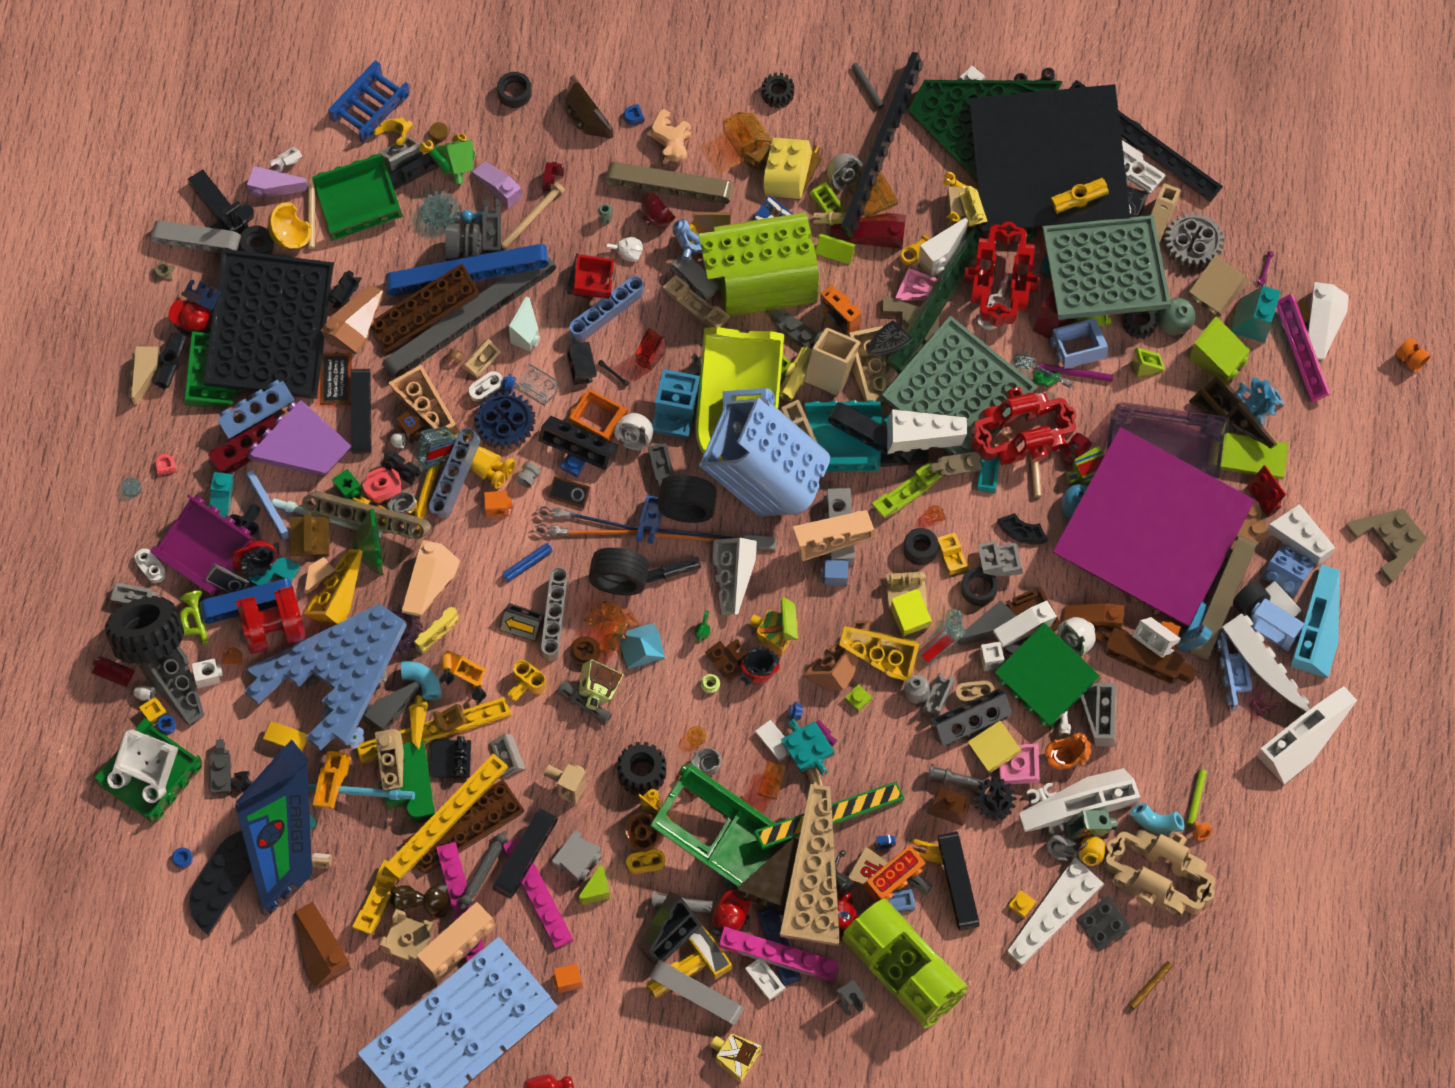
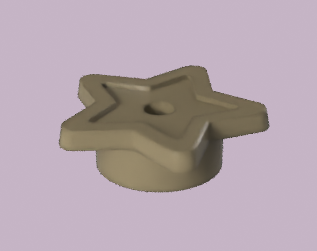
M160 261L150 271L156 275V281L159 283L164 279L172 280L171 272L175 266Z

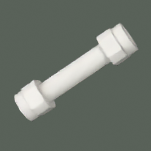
M1067 711L1060 717V724L1058 726L1060 737L1071 735Z

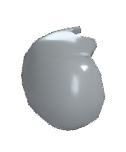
M703 748L694 753L691 764L710 777L719 771L722 758L719 752L713 748Z

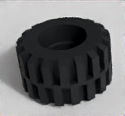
M636 742V746L628 745V750L624 748L622 755L618 757L617 776L621 786L624 785V789L627 792L631 790L633 795L637 792L644 796L643 793H647L650 789L658 791L659 785L662 786L664 779H666V759L664 755L662 756V751L660 749L656 750V746L653 744L648 746V742H644V745H640V742ZM637 762H647L653 767V770L646 776H637L631 772L630 768Z

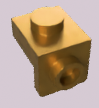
M765 143L756 155L746 151L744 153L746 165L759 171L765 163L767 164L771 146Z
M459 704L443 712L434 711L432 713L435 727L447 733L467 723L462 707Z

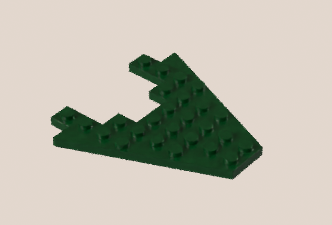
M924 80L908 111L977 182L969 98L1060 90L1063 84L1062 81Z

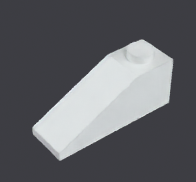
M1048 601L1029 608L994 629L993 633L1001 643V646L1005 647L1031 636L1043 623L1051 627L1057 616Z

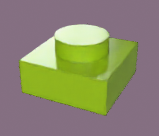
M859 684L845 696V701L858 713L872 700V696Z

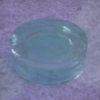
M127 478L122 483V491L125 496L133 498L141 493L142 487L138 479Z

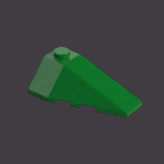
M373 508L369 510L355 534L356 541L353 542V549L362 550L361 562L377 574L383 575L380 537Z

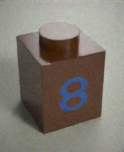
M413 409L396 418L397 427L405 434L410 443L414 440H420L426 433L425 425Z

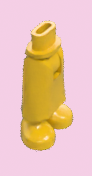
M479 446L470 470L483 480L486 478L490 479L492 487L499 489L504 485L505 479L510 478L517 462L509 458L502 463L500 462V455ZM462 453L459 459H462L465 456V453Z

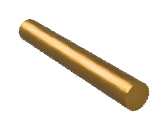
M1167 961L1128 1004L1131 1009L1135 1010L1171 970L1173 965Z

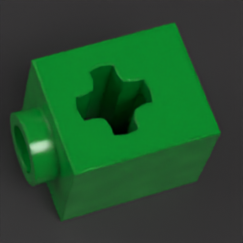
M348 469L332 479L333 487L342 498L354 500L353 498H359L362 493L361 485Z

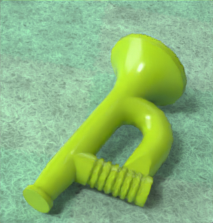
M192 591L180 597V601L187 603L190 607L184 608L179 616L184 628V635H199L202 645H205L209 641L198 606L202 591ZM189 614L193 615L196 628L189 627L187 621Z

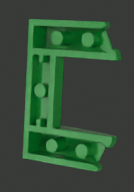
M192 331L185 406H232L234 396L242 393V390L204 386L211 333Z

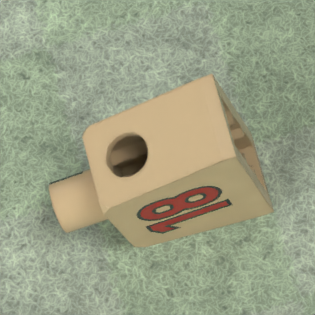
M865 847L849 876L851 881L854 882L853 887L866 891L862 884L888 862Z

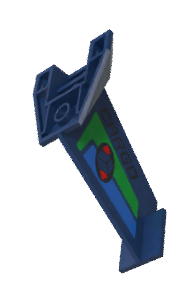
M293 740L277 754L240 796L234 808L238 815L264 917L268 913L272 914L279 907L281 898L285 900L292 893L294 888L292 885L300 889L312 876L307 775L308 759Z

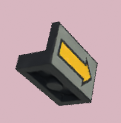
M509 603L504 609L499 630L536 642L540 626L545 620V614Z

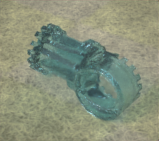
M953 608L947 611L945 625L950 639L956 641L966 634V630L963 627L962 612L959 609Z

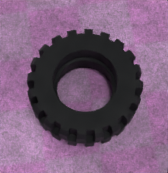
M144 596L141 599L135 598L129 603L122 604V607L116 608L113 614H110L105 625V632L114 656L128 664L136 663L140 665L145 662L152 663L154 660L162 659L163 656L171 654L173 649H177L184 635V628L176 606L170 600L164 597L159 598L158 596Z

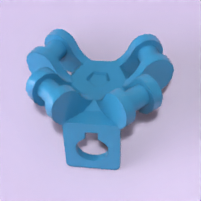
M1254 377L1251 381V389L1241 382L1239 389L1236 391L1253 415L1257 416L1256 418L1262 426L1266 424V414L1275 416L1276 412L1274 410L1276 405L1282 407L1285 405L1278 390L1271 387L1268 380L1260 381L1259 378ZM1246 391L1251 394L1247 400L1242 397Z

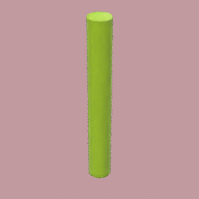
M1199 769L1187 821L1189 826H1193V822L1196 821L1207 773L1204 769Z

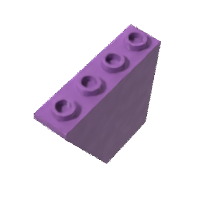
M302 400L297 404L293 402L287 409L289 413L285 417L281 415L274 422L276 427L272 431L268 429L261 436L263 440L260 444L255 442L248 450L251 453L247 458L260 463L324 477L351 448V445Z

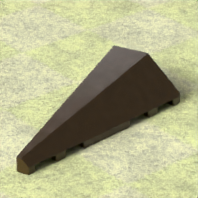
M1216 376L1204 389H1200L1189 400L1191 404L1198 406L1203 411L1212 414L1222 422L1268 446V448L1272 449L1277 445L1223 376Z

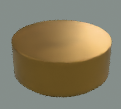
M441 122L434 123L430 127L431 138L435 141L445 140L448 137V127Z

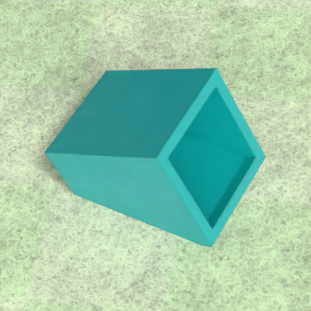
M1261 286L1239 299L1230 330L1236 335L1265 343L1281 291Z

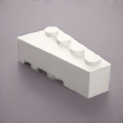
M892 410L887 420L888 454L901 450L908 452L911 449L919 448L926 450L929 447L961 446L967 435V418Z

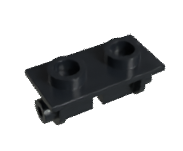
M350 270L344 272L338 282L342 289L336 285L329 295V302L333 304V308L343 307L349 302L352 293L358 289L362 277H353L354 273Z
M385 452L382 466L389 471L394 469L403 481L412 486L415 477L418 478L421 474L419 467L410 462L404 464L406 459L396 452Z

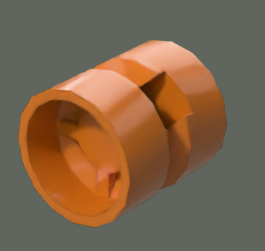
M1413 338L1407 339L1395 352V356L1402 362H1407L1406 366L1413 373L1419 371L1431 357L1424 348L1419 349V344Z

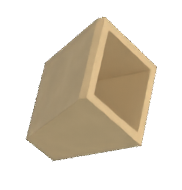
M1215 255L1189 292L1193 295L1191 299L1198 304L1203 302L1208 305L1206 309L1216 315L1218 312L1222 315L1250 281L1244 274Z
M826 327L812 349L804 382L838 396L846 384L861 342Z

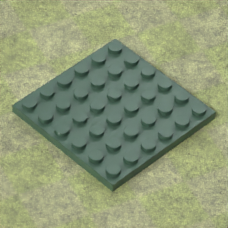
M1153 215L1043 226V236L1058 320L1171 308Z
M949 316L886 389L881 398L896 410L967 418V435L962 445L943 447L951 455L976 452L970 444L972 440L971 429L977 420L982 419L980 416L981 411L1000 405L1007 399L1005 393L1012 388L1020 387L1023 394L1034 392L1038 386L952 316ZM1010 407L1003 413L1004 418L1010 414ZM1000 427L987 430L992 436L991 441L1002 430Z

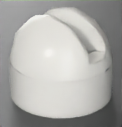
M395 433L392 435V445L396 448H404L406 442L405 434Z

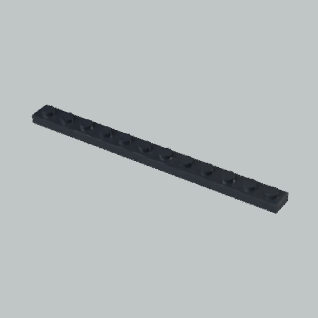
M911 52L842 222V230L848 238H853L855 231L858 230L860 218L864 215L867 201L870 200L871 191L876 185L877 176L882 170L883 161L888 155L889 146L894 141L895 131L900 126V119L902 114L905 113L906 104L911 98L912 89L916 85L918 74L923 68V61L918 52Z

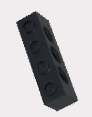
M550 416L542 425L538 438L539 442L603 470H607L614 462L619 446L554 416Z
M998 688L929 721L936 741L942 746H948L955 743V740L971 736L973 732L979 729L988 728L990 724L996 721L1007 719V716L1013 713L1006 693ZM992 707L990 713L986 714L987 710ZM974 715V719L969 722L970 717ZM957 723L956 728L951 730L952 726Z

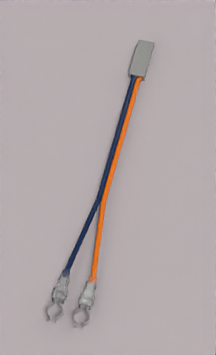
M547 506L537 508V510L548 509L549 512H552V514L549 513L547 516H542L537 512L536 515L543 519L549 516L557 520L562 518H580L630 530L573 531L558 525L547 527L546 524L541 523L537 526L535 525V528L545 526L549 531L539 533L537 530H534V533L537 532L540 536L548 533L552 537L586 534H638L639 527L579 515L568 510H562L561 508H552L550 510ZM658 529L655 536L709 542L721 539L744 538L757 541V550L776 551L777 538L745 534L743 537L663 529ZM644 530V535H650V531Z

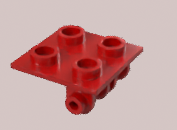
M1263 465L1246 486L1267 516L1274 509L1275 511L1281 509V501L1287 495L1266 465Z

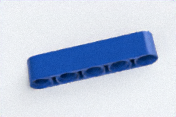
M282 579L205 599L199 603L202 620L204 623L210 624L240 616L236 601L247 597L255 596L259 611L276 607L278 605L274 591L290 587L292 582L290 579Z

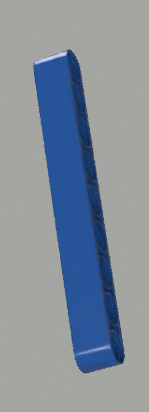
M536 244L390 272L385 275L386 290L389 296L416 293L461 263L464 264L473 281L542 269L549 265L547 246Z

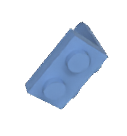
M1282 545L1270 560L1262 579L1269 583L1275 581L1286 593L1295 597L1304 580L1316 564L1309 557L1302 556L1292 547Z

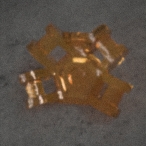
M608 601L602 602L601 611L591 607L590 615L584 619L587 624L597 628L602 641L599 643V648L602 653H607L609 650H618L620 647L619 638L628 639L626 635L627 628L639 627L631 610L622 609L620 604H610ZM597 616L602 618L600 624L595 621Z

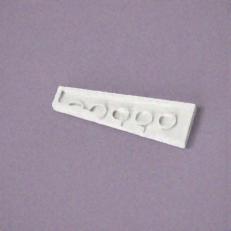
M1075 857L1011 945L1007 954L1022 967L1104 886V883Z

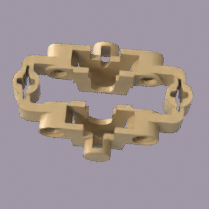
M1138 830L1135 836L1128 832H1121L1116 839L1108 842L1105 851L1106 860L1104 868L1114 874L1112 878L1113 884L1135 895L1136 900L1146 907H1151L1154 901H1156L1154 906L1174 916L1181 917L1184 910L1193 915H1198L1203 908L1210 906L1215 895L1213 887L1216 881L1212 875L1205 872L1207 864L1190 854V848L1184 846L1186 838L1178 832L1171 831L1168 837L1163 834L1156 837L1143 830ZM1119 844L1117 851L1114 852L1113 856L1111 857L1114 848L1116 849L1117 845ZM1125 845L1152 863L1157 862L1159 856L1165 857L1173 863L1171 868L1173 874L1203 884L1197 889L1194 901L1174 890L1173 881L1144 866L1141 870L1138 869L1137 871L1127 865L1117 863L1123 856ZM1207 889H1209L1206 898H1204L1202 903H1200L1203 894H1205ZM1146 892L1150 894L1149 898L1144 896Z

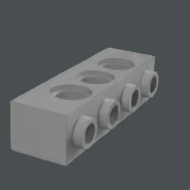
M850 488L827 489V496H824V507H828V513H825V519L852 513ZM840 508L842 511L836 512L833 509ZM854 545L827 553V560L848 561V566H854Z

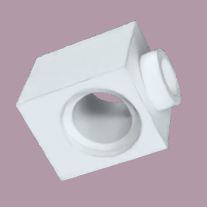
M1000 642L981 645L980 658L983 671L999 669L1003 665L1004 656Z
M215 658L192 664L197 688L221 683L219 676H223L221 665L216 664ZM208 670L213 671L208 676L203 675Z

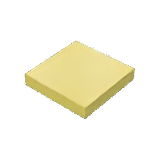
M1001 720L968 741L970 747L989 774L1022 752Z

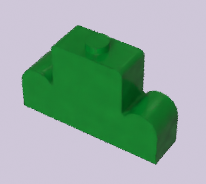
M423 740L420 743L419 749L413 742L403 744V787L399 789L401 791L415 792L414 800H390V798L384 797L387 809L407 806L408 816L415 823L427 822L435 814ZM379 782V789H383L382 782Z

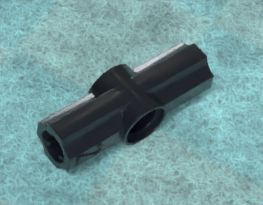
M171 333L165 350L161 353V361L153 381L154 385L159 388H170L175 371L179 368V360L187 340L186 336L181 333ZM168 359H174L172 362H166Z

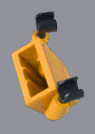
M446 650L439 660L438 668L442 669L444 673L439 678V681L441 683L445 681L447 686H449L457 677L473 684V688L476 691L471 694L472 698L480 703L487 696L486 692L482 689V677L486 668L461 655Z

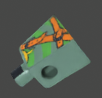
M1082 810L1066 823L1069 839L1076 842L1082 841L1088 836L1102 838L1109 831L1117 829V821L1115 818H1110L1109 813L1105 810Z

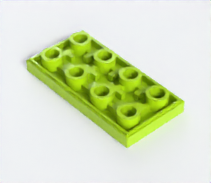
M1214 430L1208 467L1256 475L1263 465H1266L1275 479L1283 480L1289 443L1275 441L1277 445L1270 449L1250 436Z

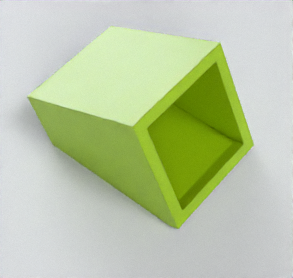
M1215 317L1194 342L1189 360L1214 377L1223 376L1229 382L1230 379L1233 381L1237 377L1238 369L1241 366L1245 367L1250 360L1248 357L1250 349L1219 318Z

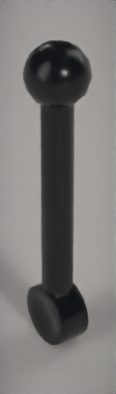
M600 360L598 362V364L602 368L604 367L607 371H609L612 375L619 379L622 382L623 386L629 385V381L627 379H623L620 375H618L615 371L608 367L603 360Z

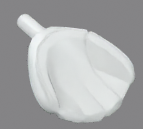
M628 237L617 242V245L606 244L605 248L615 249L622 259L636 262L642 253L643 245L636 237Z

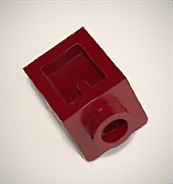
M546 162L542 180L543 190L550 191L551 184L555 183L556 176H564L563 164Z

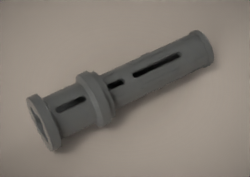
M566 679L556 691L557 695L561 694L572 705L577 704L603 722V724H607L612 717L611 713L599 705L596 710L587 708L588 698L580 695L579 689L570 685Z

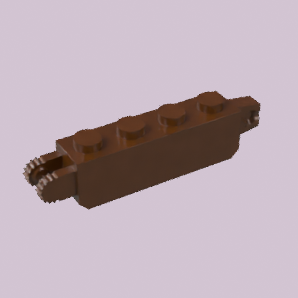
M1101 627L1097 629L1095 633L1096 641L1106 647L1105 653L1107 656L1169 684L1176 683L1177 679L1186 681V683H1191L1195 679L1197 673L1195 668L1186 664V659L1180 654L1172 652L1162 658L1132 637L1133 635H1130L1124 629H1117L1115 627L1113 631Z

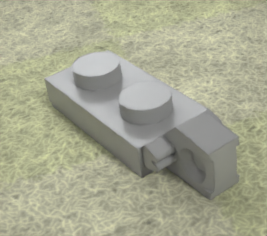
M116 582L110 601L111 603L122 605L126 602H131L135 598L141 599L144 596L152 597L158 594L153 592L152 589Z

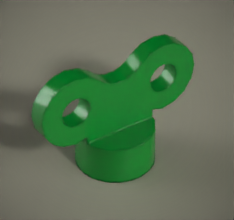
M705 611L702 623L695 627L696 642L700 643L701 640H705L710 636V626L707 624L709 611Z

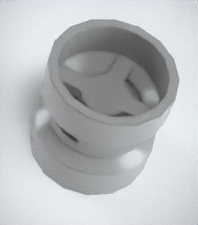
M525 462L522 466V472H519L515 479L522 486L531 488L534 484V479L539 476L541 470L535 464Z

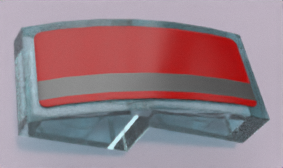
M945 626L918 648L917 655L929 666L956 644L958 640Z

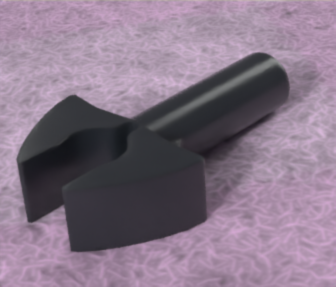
M248 771L234 773L235 777L243 779L244 782L237 783L231 780L233 787L239 793H242L243 789L248 788L253 783L248 778L250 776Z

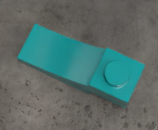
M214 472L210 489L209 507L213 505L221 511L219 515L225 518L230 513L234 477L233 474Z

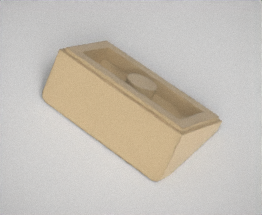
M486 339L461 364V367L475 378H478L501 351L489 339Z

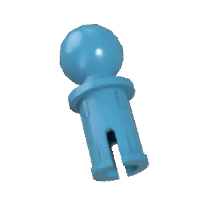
M464 210L460 214V220L464 224H471L473 221H476V224L482 222L484 211L476 210V213H473L470 210ZM488 211V214H495V211Z

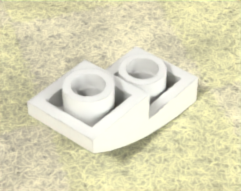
M1275 581L1265 588L1271 596L1270 602L1295 617L1302 611Z

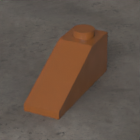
M1108 603L1065 606L1063 622L1073 617H1080L1092 623L1095 629L1099 627L1113 631L1114 627L1122 629L1125 606Z

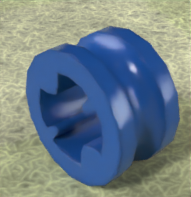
M164 715L159 718L157 725L160 732L165 735L172 734L176 729L174 718L170 715ZM170 721L171 727L166 726L164 728L163 723H168Z

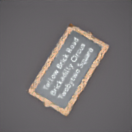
M335 352L334 354L322 355L320 405H334L335 407L338 405H351L352 353Z

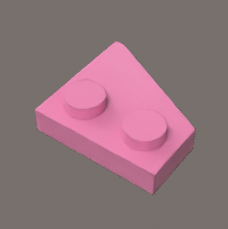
M908 268L895 299L899 301L936 299L943 280Z

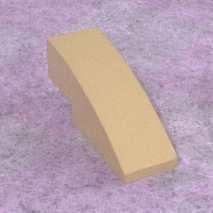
M799 399L781 407L785 416L817 442Z

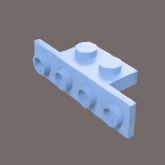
M1222 632L1219 639L1216 640L1217 651H1221L1220 668L1224 669L1225 673L1223 685L1228 689V694H1226L1227 705H1230L1231 711L1234 712L1238 706L1236 693L1252 691V684L1247 662L1240 653H1228L1225 632Z

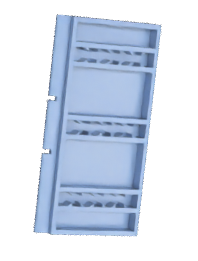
M498 936L361 1049L357 1055L384 1088H463L469 1083L465 1077L466 1075H469L471 1079L475 1078L504 1053L500 1049L501 1046L508 1050L555 1011L558 1006Z

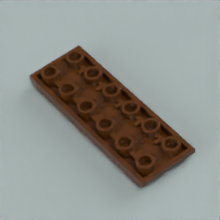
M461 263L375 318L373 326L370 327L384 352L390 353L477 298L480 292L464 264Z
M504 779L491 786L417 862L423 873H428L441 865L436 847L456 842L458 853L524 812L523 807ZM413 834V835H411L410 837H408L407 839L403 840L404 845H405L415 834Z

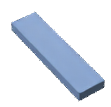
M254 471L247 472L248 482L283 541L289 539L287 528Z

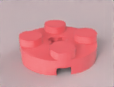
M379 468L366 476L365 483L363 482V489L369 499H372L375 503H381L400 494L402 483L398 472L394 469L389 471L385 468Z

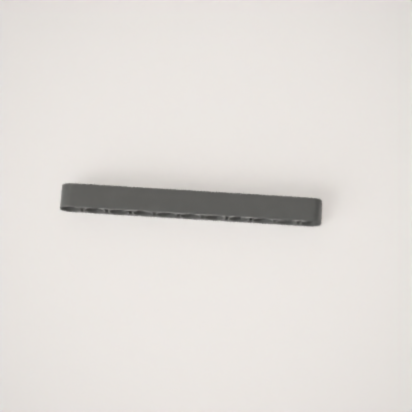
M548 256L549 265L545 268L505 276L479 294L477 298L388 356L383 361L382 366L393 379L411 371L555 271L556 264Z

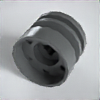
M447 223L445 239L446 261L460 259L461 254H464L465 258L470 257V255H480L482 251V234L479 224H474L473 232H471L470 224L466 225L465 232H461L459 223Z

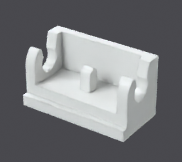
M1152 617L1140 620L1132 636L1162 658L1165 655L1171 654L1174 651L1171 647L1178 644L1181 639Z

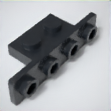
M429 152L389 173L394 191L439 167L429 156Z

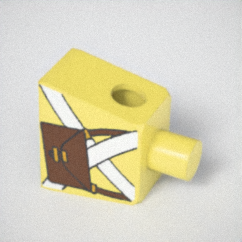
M730 1034L726 1042L716 1036L710 1047L719 1052L716 1056L717 1064L739 1083L742 1082L761 1053V1045L734 1034Z

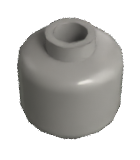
M913 675L905 681L904 690L908 701L919 704L928 699L930 689L929 682L925 677Z

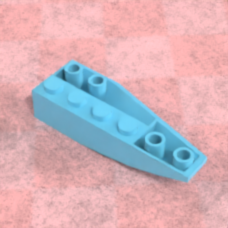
M1321 564L1304 619V626L1290 666L1327 679L1339 638L1340 570Z

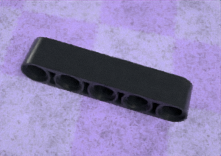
M370 368L351 369L352 454L372 453Z
M836 403L827 418L832 426L900 464L908 465L917 450L911 449L908 452L901 450L888 454L887 428L843 403Z
M539 808L495 881L493 891L508 899H512L558 820L557 816Z
M955 831L938 835V845L958 929L963 931L977 928L980 926L959 834Z

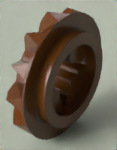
M579 637L570 646V656L573 662L575 661L579 666L591 659L596 661L600 657V645L592 637ZM588 645V652L590 654L586 653V655L582 657V652L580 650H585V648H587Z

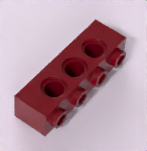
M274 416L263 419L255 427L246 429L238 437H233L221 447L212 449L208 457L216 472L232 474L252 462V460L247 458L251 453L248 450L255 442L260 444L263 438H258L260 435H263L268 429L272 431L276 427ZM245 444H250L248 448H243ZM228 454H234L233 457H226Z

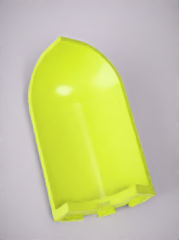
M720 327L704 328L696 419V438L703 455L723 412V391L767 388L772 390L775 398L773 405L778 409L784 334L772 331L741 333L739 330ZM762 395L736 397V401L762 398Z

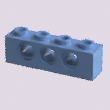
M274 381L268 385L270 389L265 392L261 389L252 394L253 399L249 401L244 399L235 404L237 408L230 411L228 408L219 414L220 418L217 420L229 439L295 401L284 381ZM273 393L277 396L276 403H267L266 397L268 394ZM253 403H258L261 406V410L257 414H253L250 411V406ZM236 413L244 415L242 423H235L233 417Z

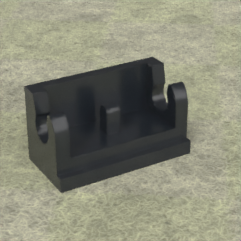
M590 343L569 344L566 354L573 385L592 382V378L596 377L597 373Z

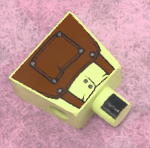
M592 659L582 665L579 693L588 698L586 707L596 710L598 704L608 702L619 685L623 674Z

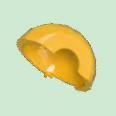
M281 203L273 209L268 217L267 229L271 239L285 249H297L306 245L311 238L312 232L309 223L297 217V208L292 203Z

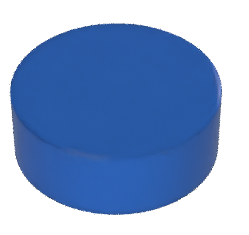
M178 848L174 851L172 860L176 867L184 869L192 864L193 856L189 849Z

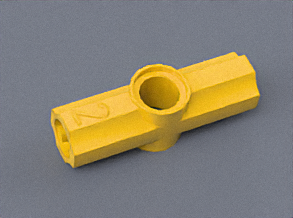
M1100 178L1085 185H1075L1072 190L1051 197V202L1056 213H1060L1075 206L1083 207L1088 201L1109 194L1105 180ZM1077 194H1082V195H1084V196L1079 198V197H1076L1075 195H1077Z
M698 952L693 953L681 962L670 964V966L690 977L706 968V964ZM653 979L646 983L655 999L671 990Z

